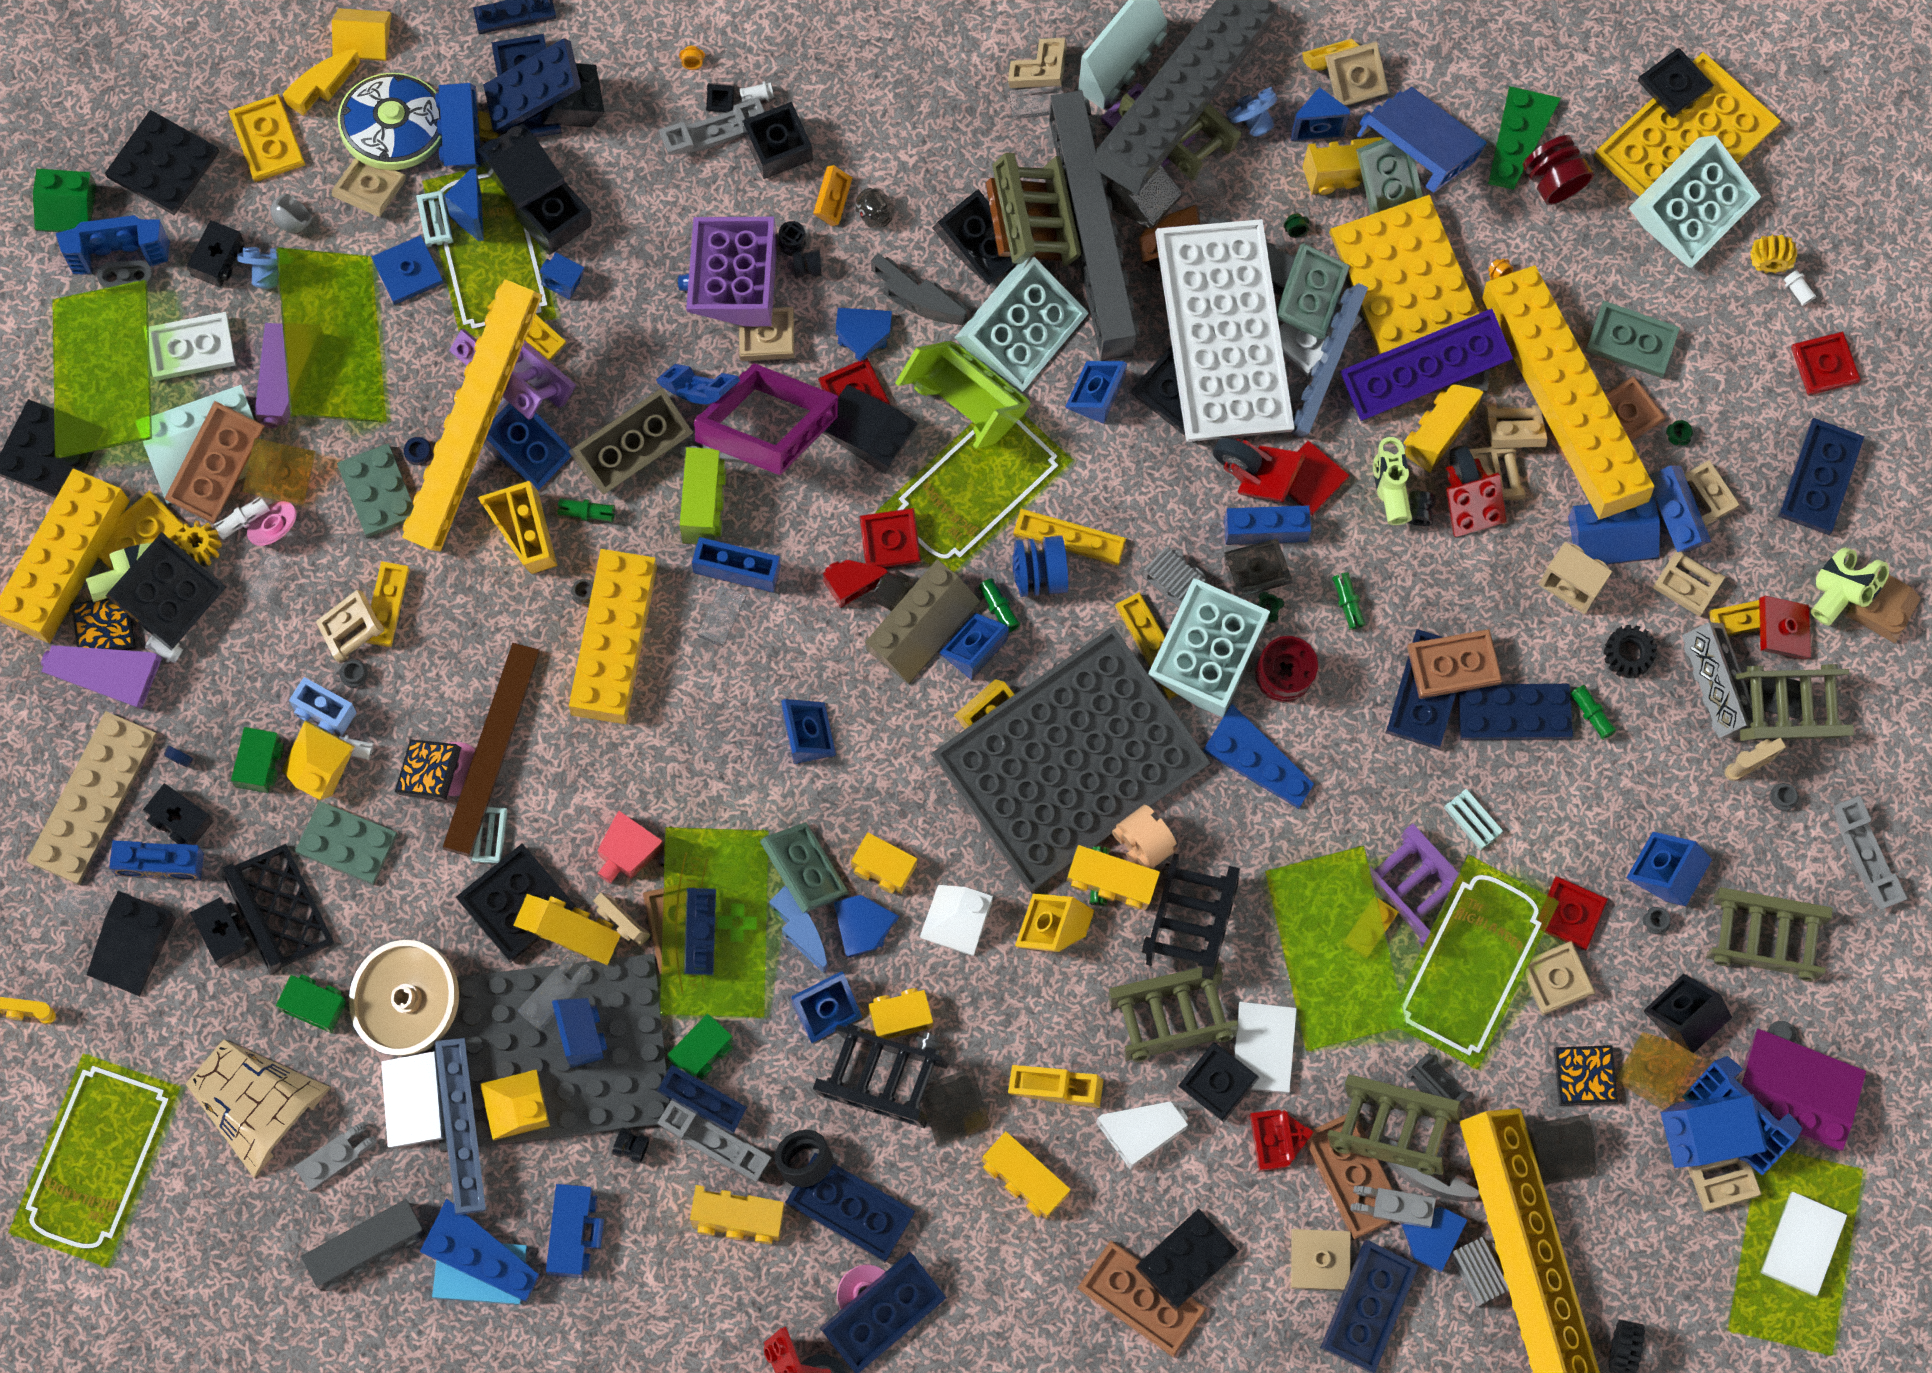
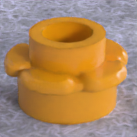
M690 45L680 51L679 58L684 68L696 70L702 66L705 53L697 46Z
M1496 259L1492 262L1488 269L1490 280L1513 272V266L1509 264L1510 261L1508 259Z

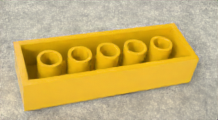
M74 468L72 469L0 596L1 623L44 642L51 643L71 604L74 602L96 563L99 552H102L114 531V525L130 502L121 488Z
M600 549L568 706L571 716L620 724L627 723L657 572L655 557Z

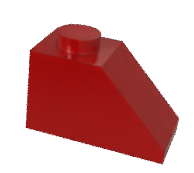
M848 559L841 563L836 561L830 564L825 569L826 572L823 573V582L840 608L875 589L881 577L883 581H888V572L884 567Z

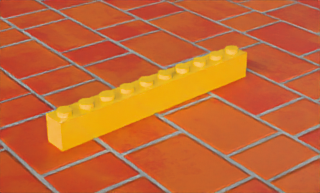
M506 279L497 288L495 293L496 302L485 318L486 327L482 336L475 343L474 349L476 352L473 360L465 368V380L454 396L455 405L452 412L447 415L444 421L445 430L442 438L434 446V458L431 465H428L423 475L424 483L421 490L414 497V508L411 516H408L404 522L402 538L427 549L441 552L543 294Z

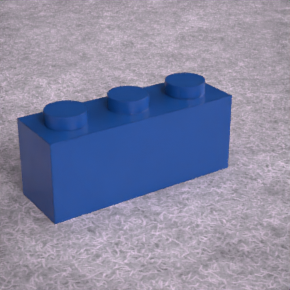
M471 83L438 85L439 92L435 94L437 109H440L441 119L437 120V130L439 136H442L443 145L439 147L441 163L444 162V166L449 169L482 167L481 158L477 152V149L480 148L476 86Z
M1670 465L1650 474L1649 477L1654 484L1653 494L1676 551L1689 552L1712 542L1682 467Z
M1309 506L1227 508L1224 516L1225 544L1308 542L1311 534Z
M701 537L698 538L692 560L693 573L773 593L781 568L780 556Z

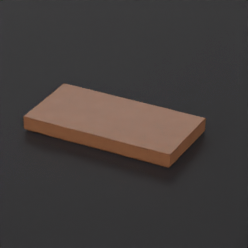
M1634 376L1605 394L1630 442L1638 439L1666 419ZM1550 429L1546 432L1548 439L1551 441V443L1555 446V448L1558 450V452L1570 466L1552 430Z
M214 401L164 499L215 524L265 426Z
M1345 1114L1313 1129V1134L1305 1144L1348 1231H1350L1352 1239L1356 1240L1392 1223V1221L1375 1219L1371 1215L1351 1211L1352 1203H1362L1375 1207L1376 1198L1359 1196L1353 1193L1354 1186L1371 1187L1377 1190L1378 1188L1393 1190L1379 1159L1351 1152L1349 1154H1342L1330 1147L1328 1132L1329 1130L1342 1131L1347 1116ZM1358 1119L1353 1136L1368 1139Z
M1110 1240L1077 1289L1168 1355L1174 1357L1207 1308L1190 1297L1175 1311L1135 1269L1140 1261Z

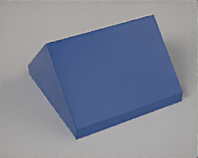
M1319 87L1296 113L1291 141L1344 137L1350 109Z
M470 169L444 197L450 218L476 240L484 241L482 191L476 169Z
M1086 361L1065 407L1104 424L1125 379L1127 363L1125 361Z
M974 613L939 653L972 680L1007 642L1009 628L1005 624Z
M782 700V713L793 764L835 756L836 751L825 702Z
M843 971L791 996L792 1006L811 1043L835 1032L837 1025L845 1027L863 1018Z

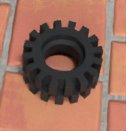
M1626 625L1624 629L1621 626L1611 634L1605 644L1606 647L1603 655H1606L1605 663H1609L1610 666L1608 668L1611 671L1615 669L1618 676L1624 674L1625 678H1630L1633 675L1634 678L1639 677L1640 674L1647 672L1656 658L1657 644L1653 645L1655 639L1653 636H1647L1649 631L1646 629L1641 632L1639 630L1641 626L1636 625L1634 629L1631 628V625ZM1624 643L1635 644L1640 650V658L1635 661L1624 659L1620 654V646Z
M1618 1320L1611 1342L1610 1372L1637 1373L1639 1362H1641V1353H1643L1644 1324Z

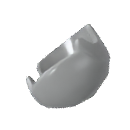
M287 193L277 197L270 207L274 223L280 229L289 233L301 232L313 219L305 206Z

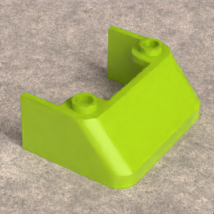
M952 341L917 347L895 382L898 386L912 383L915 386L914 389L924 396L940 395L975 423L973 431L976 434V441L973 446L976 449L996 444L1026 413L1031 405L1028 398L964 347Z

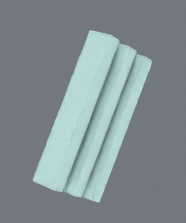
M443 190L416 195L426 247H432V244H437V246L443 245L442 242L453 243ZM436 198H439L445 235L440 233L434 203ZM425 200L429 202L435 237H430L423 203Z
M1467 789L1444 806V809L1480 851L1503 832ZM1463 799L1467 801V803L1474 809V811L1480 816V818L1493 831L1492 834L1487 830V828L1480 822V820L1462 801ZM1456 805L1486 838L1485 840H1482L1454 808Z
M488 807L486 814H489L485 856H480L483 831L482 822L473 850V863L497 864L502 860L507 808ZM500 814L496 855L491 857L495 816Z

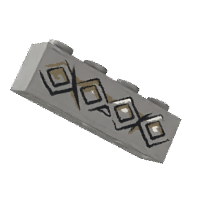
M1708 622L1682 635L1685 643L1684 650L1693 665V675L1702 690L1703 703L1710 712L1714 732L1719 738L1732 739L1740 736L1741 729L1751 728L1750 723H1753L1752 701L1744 679L1736 680V674L1741 673L1724 624Z

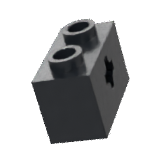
M210 220L187 264L190 275L221 288L224 280L228 281L232 275V265L237 254L243 253L245 243L240 231Z
M165 783L143 809L149 817L146 821L159 831L162 828L168 830L171 833L169 838L177 844L196 845L214 822L208 813ZM174 814L176 816L181 815L182 818L180 819V821L176 819L172 820V816Z
M219 897L190 912L214 962L219 968L250 952L247 944L251 942V939L244 927L238 928L234 919L239 916L231 902L226 904L222 897ZM222 926L226 928L227 934L224 936L220 934L219 928Z

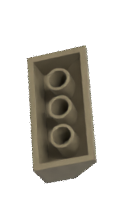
M662 387L570 449L569 453L585 476L604 495L692 435L693 431Z
M937 559L865 641L866 650L907 684H910L979 605L980 600L958 575Z

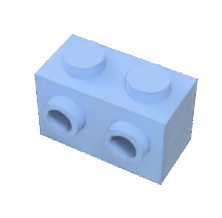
M303 677L289 699L295 710L294 714L304 721L311 719L319 724L318 727L331 734L335 732L340 736H343L357 713L351 702Z

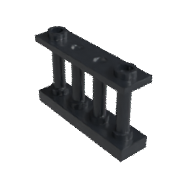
M1173 854L1171 864L1166 863L1162 879L1166 880L1151 937L1146 936L1143 943L1142 953L1146 954V965L1152 966L1155 953L1196 962L1198 966L1202 967V978L1214 979L1239 884L1240 868L1229 866L1226 876L1221 875V878L1180 869L1179 854ZM1175 879L1217 888L1218 892H1222L1220 901L1215 900L1211 902L1172 893ZM1172 904L1211 913V916L1215 917L1214 924H1208L1206 927L1166 918L1168 905ZM1163 928L1205 938V941L1209 942L1207 950L1201 949L1200 952L1160 943L1158 941L1161 930Z
M848 1024L847 1027L837 1025L835 1030L842 1038H845L844 1044L831 1077H828L826 1081L816 1078L813 1090L819 1096L925 1129L929 1118L921 1110L920 1103L934 1066L947 1069L949 1065L941 1056L942 1053L930 1047H926L924 1051L864 1033V1029L853 1024ZM856 1042L871 1046L857 1085H853L852 1089L844 1087L842 1079ZM884 1050L897 1054L884 1091L879 1093L877 1097L869 1094L870 1091L867 1089L881 1052ZM911 1058L923 1062L910 1100L906 1101L905 1105L895 1102L894 1095L907 1060Z

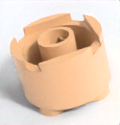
M1143 805L1118 823L1116 828L1112 830V833L1120 844L1124 843L1129 850L1126 855L1132 863L1153 869L1175 853L1178 848L1174 847L1177 844L1176 840L1161 818L1159 820L1153 818L1151 814L1155 811L1149 806Z

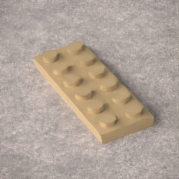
M105 711L32 849L27 862L80 885L158 735L149 729Z

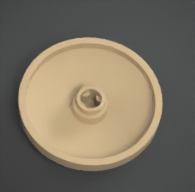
M413 940L390 942L372 952L358 968L352 981L349 995L351 1019L360 1037L372 1048L395 1056L415 1055L434 1046L435 1041H440L451 1027L458 1009L459 986L452 965L437 949Z

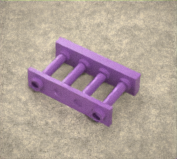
M461 329L449 351L467 366L469 362H472L476 352L474 347L477 339L465 329ZM524 341L514 366V370L518 373L512 371L502 397L527 419H532L543 399L548 398L558 408L564 406L575 389L576 384L530 344ZM525 381H528V382H529L531 385H533L537 390H534V389H533L528 383H526Z
M1412 823L1404 830L1401 836L1403 845L1375 869L1366 863L1363 865L1360 874L1365 886L1370 890L1375 889L1392 908L1399 912L1398 915L1420 938L1418 941L1421 947L1426 952H1429L1441 925L1431 933L1420 920L1448 895L1456 896L1462 882L1469 883ZM1410 853H1416L1423 860L1421 862L1422 866L1396 889L1392 890L1382 877ZM1429 874H1435L1442 881L1441 887L1414 911H1411L1401 898ZM1464 888L1459 901L1461 902L1460 911L1465 908V911L1460 920L1458 918L1461 912L1457 919H1454L1457 911L1451 915L1433 953L1436 956L1444 948L1440 940L1463 921L1466 912H1468L1466 918L1469 914H1475V918L1478 919L1479 916L1482 917L1490 908L1473 888L1472 890ZM1468 898L1477 900V902H1476V901H1473L1472 904H1471V906H1470V908H1468V906H1469V904H1470V902H1471V900L1468 899ZM1475 902L1477 904L1479 903L1477 910H1475V908L1472 909ZM1480 905H1484L1482 906L1483 908H1481L1480 911H1478Z

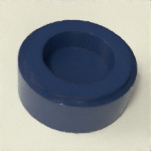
M414 437L409 439L404 445V455L409 463L423 465L430 460L432 449L426 439Z
M169 745L164 752L166 758L186 768L190 766L194 759Z

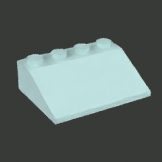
M1128 0L1083 54L1078 91L1082 90L1084 97L1103 110L1109 103L1114 104L1121 94L1120 89L1124 84L1129 85L1137 74L1136 69L1140 65L1145 66L1152 56L1151 51L1155 46L1161 47L1168 36L1166 33L1168 22L1158 0Z
M1714 135L1698 138L1629 209L1646 231L1686 266L1692 268L1761 196L1718 137Z
M1029 257L1022 264H1016L955 336V339L1001 378L1020 392H1023L1089 312L1035 257Z
M242 385L136 421L164 498L214 401L255 421ZM261 436L238 480L272 468ZM165 500L167 505L172 504L171 502Z
M1193 578L1148 673L1149 677L1197 707L1223 718L1268 622L1270 611Z

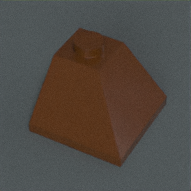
M1196 204L1149 221L1139 237L1143 264L1156 271H1161L1155 231L1157 228L1201 225L1199 209Z

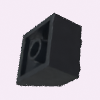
M1684 973L1643 1010L1676 1046L1691 1055L1733 1018L1721 994Z

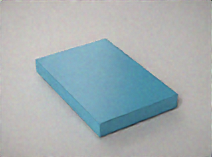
M501 1243L526 1263L527 1245ZM436 1260L433 1299L521 1305L522 1300Z

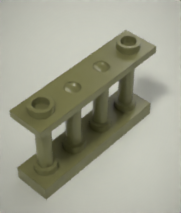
M1126 93L1121 100L1117 112L1123 117L1135 100ZM1208 104L1167 158L1178 167L1180 172L1194 181L1197 179L1203 165L1201 160L1218 147L1222 148L1227 154L1235 150L1242 133ZM1202 130L1211 140L1194 153H1191L1182 143L1197 131Z
M1004 153L992 164L1012 263L1022 264L1035 252H1055L1061 254L1063 266H1068L1081 255V245L1077 237L1061 157L1055 156L1043 168L1019 167L1016 162L1015 153ZM1020 178L1045 179L1047 192L1023 191ZM1025 202L1049 203L1053 217L1029 216ZM1030 227L1055 228L1058 242L1034 241Z
M1838 664L1821 665V669L1773 671H1764V666L1746 667L1747 672L1736 674V680L1750 679L1753 723H1750L1751 728L1740 730L1741 741L1766 740L1768 738L1770 740L1778 738L1789 740L1854 736L1853 724L1842 725V720H1839L1836 677L1850 674L1849 669H1838ZM1824 677L1827 708V721H1825V725H1817V720H1814L1811 678ZM1786 678H1800L1803 721H1800V726H1793L1792 721H1789ZM1762 679H1775L1778 722H1775V727H1768V722L1764 720Z
M1720 887L1714 893L1713 904L1721 906L1720 909L1723 910L1719 946L1718 948L1712 947L1707 952L1706 959H1712L1714 964L1720 966H1730L1731 963L1794 974L1798 975V979L1813 982L1825 974V967L1814 966L1818 930L1822 924L1825 925L1832 918L1833 907ZM1738 909L1748 910L1751 915L1747 953L1730 950L1734 912L1738 911ZM1766 914L1775 915L1777 920H1779L1775 958L1758 955L1762 918ZM1794 919L1805 921V925H1807L1803 963L1786 961L1790 924Z
M1220 963L1217 964L1213 980L1202 978V967L1109 988L1108 999L1111 1009L1119 1008L1122 1010L1131 1045L1125 1046V1061L1141 1062L1147 1060L1152 1055L1216 1040L1220 1043L1227 1042L1233 1036H1237V1020L1226 1022L1216 989L1219 984H1222L1223 972ZM1202 988L1206 992L1215 1025L1198 1029L1189 993ZM1171 995L1178 997L1187 1032L1170 1035L1161 1003L1163 997ZM1146 1001L1150 1003L1159 1038L1143 1042L1133 1006Z
M1348 1074L1345 1087L1347 1096L1352 1101L1342 1131L1329 1130L1328 1132L1330 1147L1342 1154H1349L1351 1152L1414 1168L1425 1175H1443L1442 1158L1436 1156L1446 1125L1450 1122L1459 1124L1462 1116L1460 1101ZM1366 1102L1380 1106L1369 1139L1353 1136L1362 1105ZM1394 1108L1408 1113L1397 1147L1380 1142L1390 1111L1394 1110ZM1422 1115L1436 1120L1425 1154L1408 1150L1418 1118Z

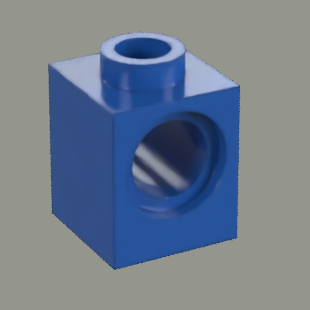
M555 252L552 259H546L540 269V274H542L541 285L570 300L583 279L584 267Z

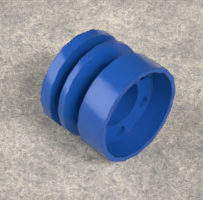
M1063 536L1043 537L1042 550H1037L1033 538H1028V551L1024 550L1022 539L1015 540L1012 566L1014 581L1019 589L1020 597H1028V584H1032L1034 596H1039L1040 583H1046L1049 594L1068 593V569Z

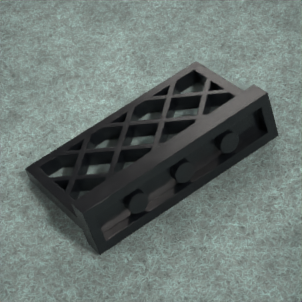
M286 844L235 866L232 863L222 868L223 879L270 975L280 971L281 967L334 944ZM283 853L287 861L284 872L268 867L273 857ZM254 867L262 870L258 883L246 880L242 871ZM289 868L291 869L293 875L288 873ZM266 872L281 877L277 890L261 885ZM285 878L298 883L299 889L296 896L281 892ZM250 887L255 888L254 893H252ZM259 890L274 895L269 908L257 904L256 896ZM301 892L303 893L305 899L300 898ZM278 896L294 901L289 914L273 909ZM297 903L309 906L311 914L308 921L292 916ZM261 911L267 913V915H266L265 918H264V916H263V914H262ZM271 914L286 919L282 932L269 928L267 923ZM313 917L315 918L317 924L312 923ZM290 921L306 926L301 939L285 934ZM309 927L321 931L325 940L316 944L305 941ZM274 936L279 937V940H278L277 943H276V941H275ZM283 939L297 943L296 952L284 958L279 949Z

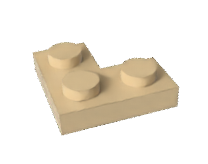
M1039 39L1036 60L1011 61L1008 77L1009 87L1062 86L1067 49L1066 39Z

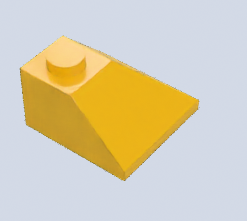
M306 720L302 725L282 772L296 788L318 800L331 797L355 746Z
M1033 894L1015 946L1023 949L1059 952L1086 937L1095 910L1074 897Z
M537 1069L480 1084L493 1140L550 1126Z

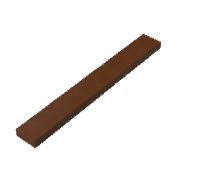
M512 642L443 844V850L468 857L472 855L540 654L539 649Z

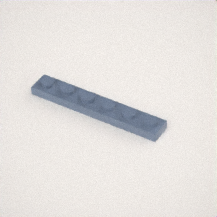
M1360 283L1350 289L1347 288L1341 298L1343 306L1340 313H1336L1332 320L1331 327L1333 331L1331 336H1328L1322 345L1321 351L1324 353L1321 361H1317L1311 372L1314 378L1311 385H1308L1302 394L1301 400L1304 402L1301 410L1298 409L1293 416L1294 430L1291 434L1302 438L1310 433L1368 290V287Z
M465 1038L435 1041L455 1215L485 1212Z

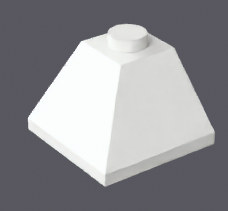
M938 885L920 938L974 956L992 905L993 896L967 887Z

